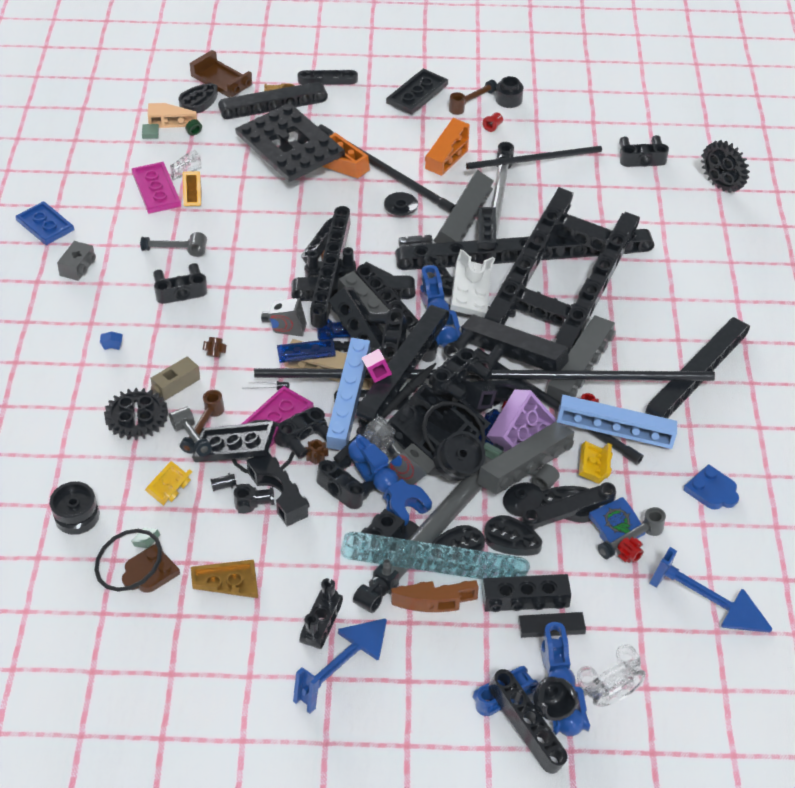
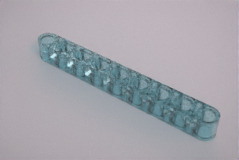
M360 532L346 533L340 549L342 556L350 560L383 564L385 559H389L391 566L477 579L527 576L530 569L529 562L525 558Z

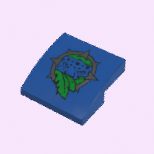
M624 497L589 512V519L599 529L600 538L604 542L608 541L611 543L641 525L637 515ZM646 532L642 533L641 535L637 536L636 538H639V537H641V536H644Z

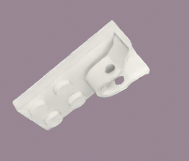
M460 249L455 265L450 310L485 318L488 311L491 270L495 261L494 257L484 260L483 264L471 262V256Z

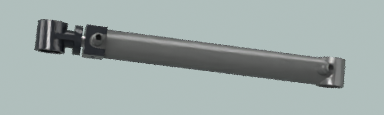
M485 455V461L483 465L493 459ZM480 469L465 480H462L390 559H385L384 563L382 562L373 571V578L369 581L370 587L365 584L361 585L354 594L353 603L370 613H374L378 609L383 596L387 593L391 595V589L399 586L401 577L483 488V486L478 484Z

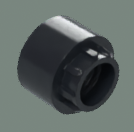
M507 76L498 82L496 87V102L498 105L505 108H515L522 104L524 86L518 78Z

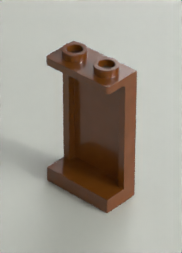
M210 50L190 62L192 77L204 84H216L218 92L228 98L237 95L252 85V72L248 71L241 74L218 61L214 50Z

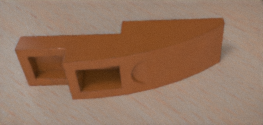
M477 580L442 585L436 588L433 581L398 586L391 589V604L403 609L420 612L457 611L461 602L478 599L479 586Z

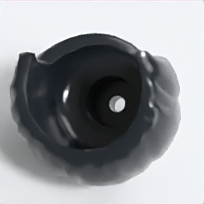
M553 676L542 679L533 695L534 706L538 713L551 721L566 719L574 713L579 704L573 686L567 680Z

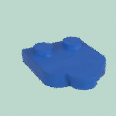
M710 464L684 485L683 491L710 509L732 508L739 501L735 481Z

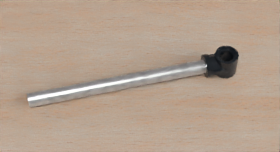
M501 142L498 145L496 159L514 156V145L512 143ZM512 164L497 166L498 172L492 207H496V239L498 237L507 173Z

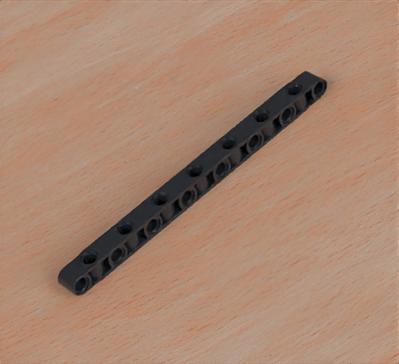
M636 229L624 254L652 250L655 244L651 232L648 229ZM555 235L541 260L599 256L603 252ZM530 236L496 239V249L491 248L489 250L478 248V240L403 246L396 249L395 257L397 267L401 270L422 269L424 257L428 254L437 256L445 268L455 267L460 249L471 256V262L483 264L484 260L494 257L495 261L493 264L514 263Z

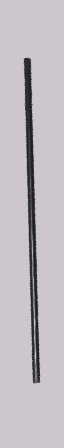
M254 368V378H341L343 369ZM366 369L364 378H372ZM414 369L408 379H411L424 369ZM433 369V370H432V372H431L430 375L427 377V379H429V378L431 377V375L434 373V371H435L436 369ZM492 370V375L489 379L714 381L715 372ZM470 373L464 379L482 378L475 375L474 373Z

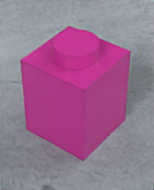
M379 349L362 357L374 383L392 375Z

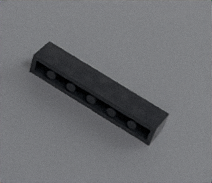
M473 314L461 326V332L465 328L473 332L474 336L470 340V344L492 351L495 346H499L505 352L503 356L543 370H561L569 362L567 346Z

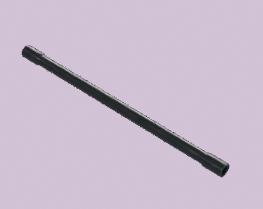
M323 124L318 126L328 136L334 133ZM357 147L368 155L371 165L426 197L449 213L455 206L454 203L440 197Z
M479 348L474 351L483 359L489 355ZM497 362L496 370H510ZM539 389L537 398L558 412L560 402ZM584 429L604 443L612 444V448L636 465L642 461L643 454L625 445L612 435Z

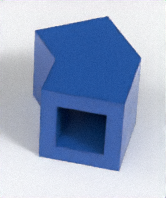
M112 331L103 333L100 336V344L104 350L110 348L119 350L123 334Z

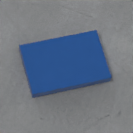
M45 201L15 216L17 222L45 245L75 230L73 224Z

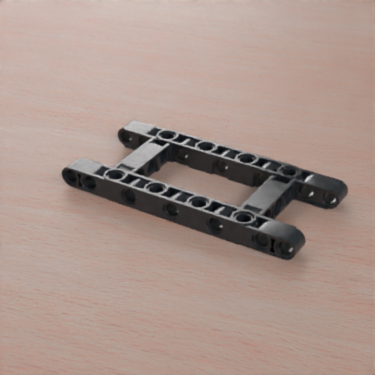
M558 187L490 305L485 318L505 325L513 308L559 325L561 328L556 336L557 340L555 343L567 346L569 354L581 336L639 224L640 216L625 211L621 214L613 230L604 228L567 214L571 207L570 204L574 192ZM555 235L603 252L600 253L592 268L590 277L586 279L581 288L577 302L571 305L558 301L555 297L553 299L541 294L539 291L535 292L526 288Z

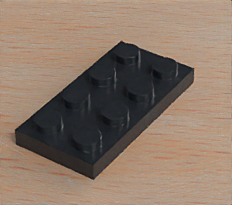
M423 68L386 98V103L412 115L448 85V79Z
M274 421L202 428L200 437L209 441L212 450L207 456H199L194 450L192 458L195 462L267 456L276 425Z

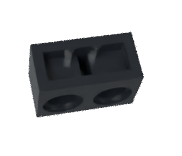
M384 509L373 518L372 523L367 528L365 527L359 535L360 548L380 560L405 533V520Z

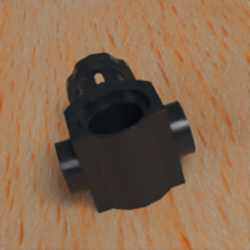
M239 484L234 489V504L238 513L252 512L254 508L258 507V504L270 503L275 505L273 487L266 490H257L256 487L253 488L250 484Z

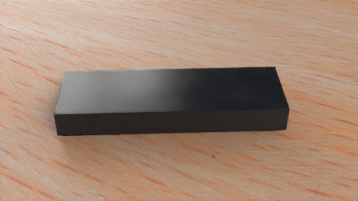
M583 612L519 615L518 617L521 638L544 637L545 627L551 622L563 624L567 635L586 634ZM557 630L550 631L551 636H560Z

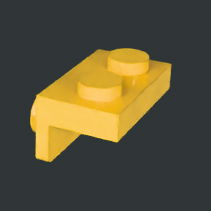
M585 441L581 445L579 475L598 484L605 478H608L612 471L610 467L613 456L611 452L612 444L607 443L603 448H600Z
M170 461L146 487L145 491L164 506L168 500L172 502L178 496L179 492L177 490L180 487L184 489L191 481L189 476L192 471L189 469L187 472H184L175 463Z

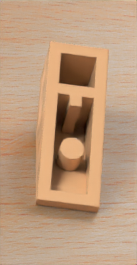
M148 103V123L159 124V128L186 127L189 121L197 119L196 111L167 103Z

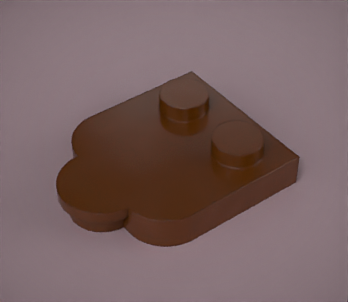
M156 543L125 563V573L122 575L124 586H130L142 580L152 570L157 560L158 548ZM162 551L161 562L155 573L144 584L132 590L139 589L145 593L153 592L180 575V569Z

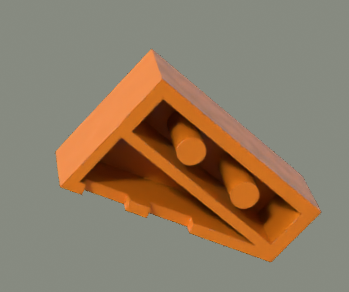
M452 118L426 154L425 169L441 176L444 175L468 151L470 124Z
M336 132L329 136L345 150V155L322 167L357 179L370 170L367 154Z

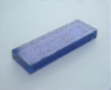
M333 339L277 345L279 363L336 357Z

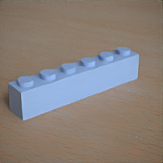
M351 338L326 436L327 448L342 450L349 443L367 369L362 357L370 354L369 340Z
M562 394L557 423L669 449L673 448L677 435L676 420Z

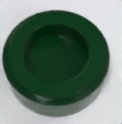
M193 119L186 124L185 130L191 136L197 135L202 130V124L199 120Z

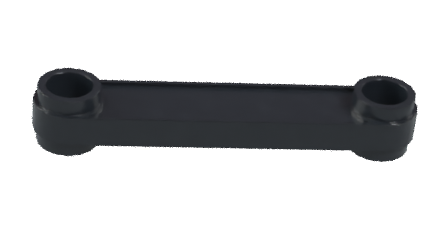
M605 482L576 494L534 508H528L522 515V522L535 530L538 527L606 505L615 500L616 488L612 483Z

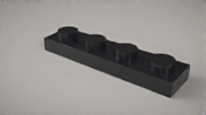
M479 207L478 248L485 250L496 249V207Z

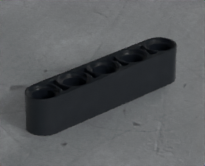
M506 669L498 670L489 683L491 694L541 767L550 774L557 773L568 759L566 750L543 717L538 713L514 675ZM497 680L502 681L505 686L500 685ZM511 699L516 700L518 705L512 703ZM524 718L529 719L532 724L526 723ZM537 737L542 738L545 743L539 742ZM550 756L555 757L558 763L553 762Z

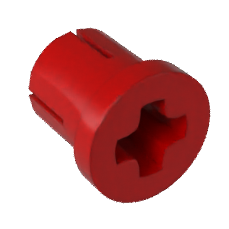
M495 112L483 119V127L487 131L493 132L503 122V117L500 113Z

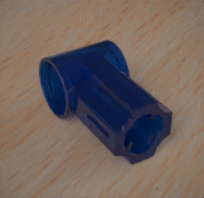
M328 319L325 327L317 328L318 340L324 343L332 341L333 338H350V334L341 325V322H332Z

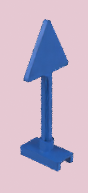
M669 547L649 584L657 588L665 577L671 580L675 579L728 611V614L721 624L722 628L769 633L772 631V627L744 589H741L734 602L729 601L674 567L672 563L677 550Z
M387 619L338 629V634L352 644L315 676L301 667L296 672L293 702L297 704L301 700L307 704V712L310 714L316 709L318 689L321 687V684L359 650L379 660Z

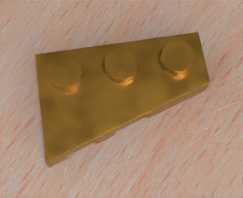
M254 559L191 567L193 589L258 598Z

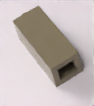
M187 356L150 378V388L153 390V394L159 393V398L163 397L165 401L200 380L199 366Z

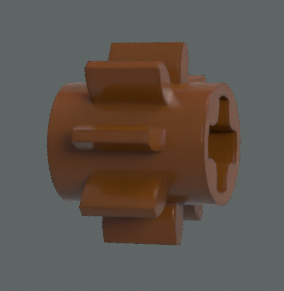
M209 337L208 341L203 342L202 350L207 351V356L220 358L221 353H226L227 345L222 343V338Z
M318 439L308 441V447H305L308 449L306 461L318 464L325 460V456H329L326 442Z

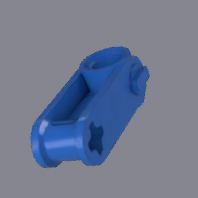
M520 666L510 671L527 696L536 690L539 683L531 678L525 666ZM497 680L500 685L505 686L502 681ZM489 683L474 691L473 699L476 702L475 708L479 714L491 716L502 710L489 690ZM511 699L512 703L517 702L516 700Z

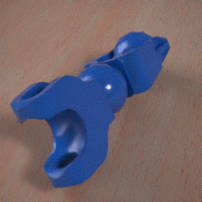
M427 265L422 268L421 277L423 285L420 286V296L427 309L430 305L449 310V318L446 325L450 326H444L435 339L438 346L444 348L448 343L459 338L461 335L460 325L456 312L451 311L449 304L444 300L445 295L438 268L434 265ZM427 272H432L435 276L428 278Z
M360 434L357 435L356 439L348 447V454L355 462V466L366 482L373 481L375 488L384 493L383 498L387 503L386 509L405 520V526L410 519L405 507H413L421 514L431 510L432 501L425 491L417 485L407 484L403 479L399 480L397 473L393 469L388 468L389 459L387 455L367 438Z
M551 622L545 627V640H543L541 645L543 665L547 670L548 677L553 676L567 680L575 689L579 701L577 709L569 717L560 721H552L553 733L557 735L561 732L565 736L573 737L578 735L583 729L589 732L590 723L586 714V702L583 689L575 685V675L570 670L569 645L565 627L559 622ZM557 630L560 633L559 639H552L550 631Z

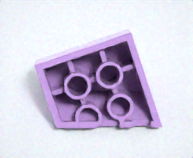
M514 390L487 437L494 444L497 443L503 446L506 452L556 422L557 419L531 390Z

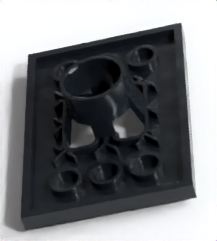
M291 103L285 104L235 128L236 134L288 182L345 155V150ZM297 132V141L288 142L290 136L288 133ZM279 139V148L272 141Z

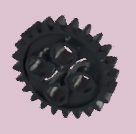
M719 140L718 142L710 143L703 150L704 153L701 156L704 159L701 162L704 164L702 168L706 169L704 175L709 176L707 180H712V185L717 184L718 189L722 187L723 192L726 190L729 193L732 191L736 192L744 187L747 179H749L747 174L750 171L746 169L749 164L744 162L747 158H742L743 152L739 153L738 147L734 149L733 143L728 145V141L722 142V140Z
M135 388L134 392L127 389L126 394L121 391L120 397L114 395V401L109 400V405L105 406L104 417L108 430H113L114 435L119 433L120 438L126 435L127 440L131 436H134L135 440L138 439V436H142L145 439V434L153 436L152 431L159 432V427H164V422L167 421L168 408L164 398H159V393L153 395V390L146 392L145 388L141 391ZM135 402H137V406H138V409H137L138 424H137V425H135V419H134V418H135Z

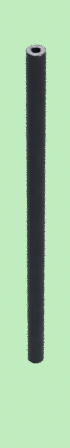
M602 146L466 163V169L602 152Z

